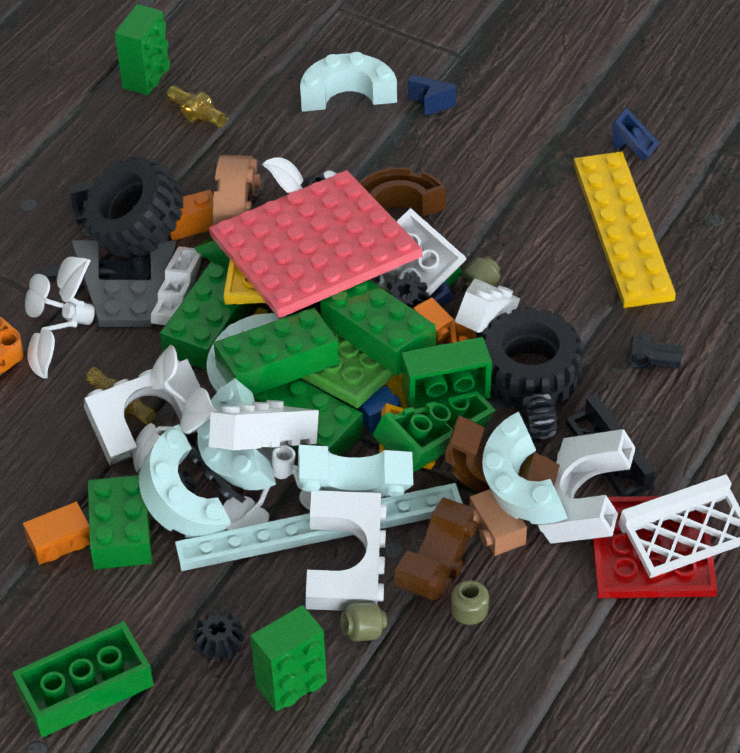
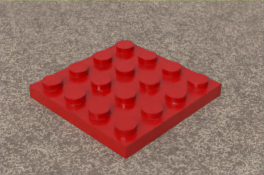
M662 496L608 497L618 512L612 536L592 538L597 598L716 597L717 582L713 556L650 578L627 533H622L618 522L622 510ZM694 510L688 513L687 518L703 524L707 514ZM668 519L662 522L661 528L677 533L681 523ZM684 525L680 535L697 541L700 531ZM644 528L635 531L640 539L650 543L655 533ZM703 532L700 543L712 547L710 534ZM658 534L654 544L671 550L674 540ZM677 541L674 552L688 556L692 554L694 548ZM653 551L649 555L654 567L665 564L668 558Z

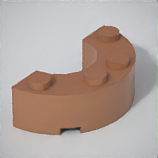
M220 155L215 174V181H218L217 192L214 191L213 225L238 216L245 211L252 210L251 201H248V197L254 198L256 189H260L261 175L257 174V159H254L253 156Z

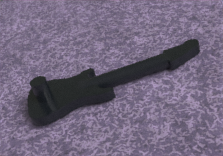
M135 257L125 261L99 260V265L101 266L98 267L99 278H105L104 280H150L151 278L150 259L147 257ZM60 266L41 270L36 274L45 275L49 281H57Z

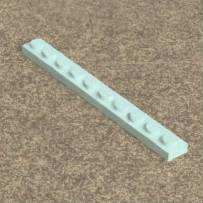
M456 483L409 492L398 497L381 498V504H386V522L380 521V529L431 519V514L443 497L463 504ZM309 513L175 541L181 571L342 538L353 534L338 530L310 529Z

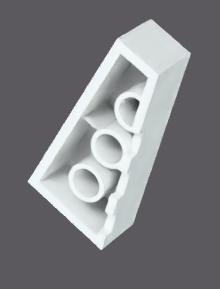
M267 400V403L252 402V404L222 406V411L210 412L209 447L243 450L261 447H280V445L287 444L290 446L300 445V443L317 444L319 410L283 406L284 401Z

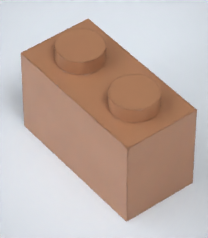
M490 489L470 496L469 506L475 508L473 521L477 522V528L480 531L483 545L485 547L489 546L494 556L526 544L527 526L521 518L515 519L507 514L496 502Z

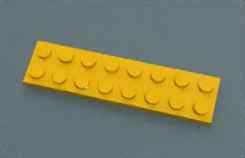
M623 152L574 158V168L623 308L675 301V290Z

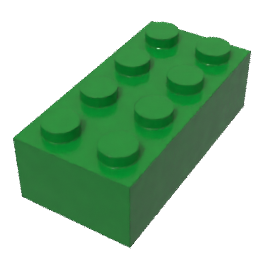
M210 262L160 332L162 352L172 345L176 350L177 360L183 361L188 359L191 365L207 370V358L213 342L229 325L246 318L256 305V303L225 305L223 296L228 273L227 267Z
M370 280L320 301L321 318L330 330L396 376L402 373V352L436 346V325Z
M315 308L304 310L213 342L216 367L226 383L236 378L253 395L339 365L338 340Z
M301 379L253 395L255 402L267 403V400L284 401L283 406L319 410L317 444L300 443V445L328 446V451L331 454L343 457L363 435V415L361 412ZM288 445L289 447H291L292 449H294V450H296V451L298 452V447H299V445H296V446H290V445Z
M125 621L12 672L17 693L41 738L154 686L150 664Z

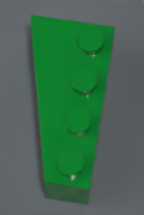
M478 391L450 397L446 402L436 403L434 401L427 403L422 408L414 409L410 407L403 409L402 413L393 415L390 412L383 414L373 436L386 450L412 452L414 473L446 453L455 421L459 415L471 419L485 429L496 410Z

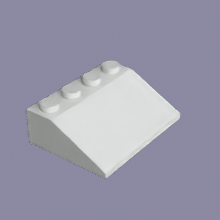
M410 208L397 223L422 248L423 256L369 280L383 290L388 291L387 282L395 283V275H398L400 279H404V275L407 272L410 274L411 279L418 275L421 282L427 284L428 289L426 292L431 295L467 259Z

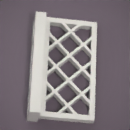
M727 474L622 510L618 525L622 533H627L650 578L740 546V537L737 538L726 533L729 523L740 527V506L730 490L732 483ZM726 499L731 508L730 514L727 515L714 510V504ZM697 510L707 514L704 523L701 524L688 519V513ZM710 516L726 522L723 532L706 526ZM671 519L681 523L678 532L674 533L661 528L662 522ZM684 525L700 531L697 541L680 535ZM644 528L655 533L650 543L640 539L635 531ZM703 532L720 538L718 545L710 547L700 543ZM658 534L674 540L671 550L654 544ZM677 541L693 547L692 554L683 556L675 553L674 549ZM651 551L668 557L666 563L654 567L649 558Z

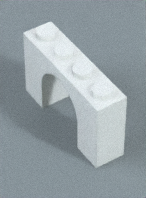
M188 359L181 362L177 360L176 373L169 380V385L187 400L197 388H200V385ZM152 369L141 373L139 378L131 381L128 379L118 381L110 389L104 391L103 389L94 390L84 399V409L110 466L133 457V453L137 449L124 418V411L132 401L142 396L160 397L172 405L180 421L184 410H186V405L165 390L163 386L159 390L151 387L150 375Z
M624 429L563 438L560 451L557 454L556 463L560 466L554 488L568 519L551 524H538L540 531L543 532L550 544L613 535L618 512L606 495L578 499L573 497L577 489L586 480L595 475L630 469L635 446Z
M311 491L310 529L349 532L360 539L366 549V554L360 563L347 570H307L306 609L345 611L347 606L352 603L375 602L377 604V601H383L384 584L378 583V574H384L385 557H379V548H385L386 530H380V521L386 522V504H381V493Z

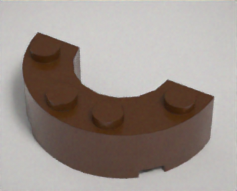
M387 168L373 172L359 181L385 210L395 207L411 208L422 217L445 210L446 187L437 178L424 171L422 174L410 172V168Z
M459 415L455 421L446 449V462L452 465V473L458 480L472 490L481 493L490 489L484 476L482 463L486 446L482 436L484 427L476 424L471 419ZM533 453L526 457L521 464L518 475L528 481L540 482L551 479L554 486L560 465L551 461L546 456Z
M444 497L441 499L431 514L427 534L418 553L407 550L395 568V583L398 588L430 600H436L441 594L447 595L451 586L452 576L458 577L461 572L463 561L460 559L468 537L472 538L476 530L477 522L473 521L475 508Z

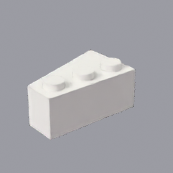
M474 279L464 295L455 322L476 332H483L486 328H489V323L492 320H498L499 315L505 312L510 314L512 310L517 309L520 298L512 295L513 291L506 287L498 286L496 288L483 281Z

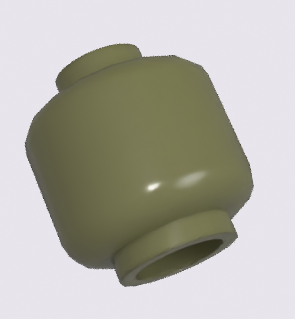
M489 257L475 258L462 272V279L465 283L463 285L464 289L467 291L474 279L495 287L500 281V267Z
M473 580L458 583L452 589L450 596V609L453 617L460 623L467 625L483 621L489 611V593L486 587Z
M375 602L349 604L341 614V629L343 634L347 635L353 642L376 640L387 626L386 613L381 611L379 605Z

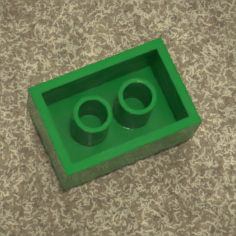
M136 4L115 32L123 89L149 95L152 89L158 85L162 75L169 70L168 41L165 35L166 23L164 22L162 10Z
M483 337L402 352V392L407 407L418 409L425 407L430 402L442 403L446 402L450 397L478 391L484 399L490 398L492 360Z
M139 475L88 480L90 551L94 570L152 564L150 512L145 506L140 493Z
M303 605L251 635L256 687L276 712L283 707L292 706L300 697L310 691H317L327 682L324 630Z

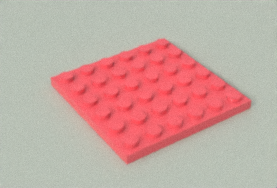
M347 170L209 227L210 236L278 318L423 256L422 248Z

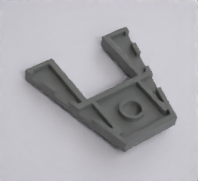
M72 240V250L75 252L76 257L91 260L83 279L85 288L90 296V302L95 309L98 326L152 327L151 313L158 302V291L165 280V269L175 253L176 241L161 242L156 250L150 251L151 280H99L98 241Z

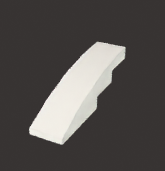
M178 247L165 269V280L158 291V302L151 313L152 324L166 325L194 286L203 257L196 252L195 248Z

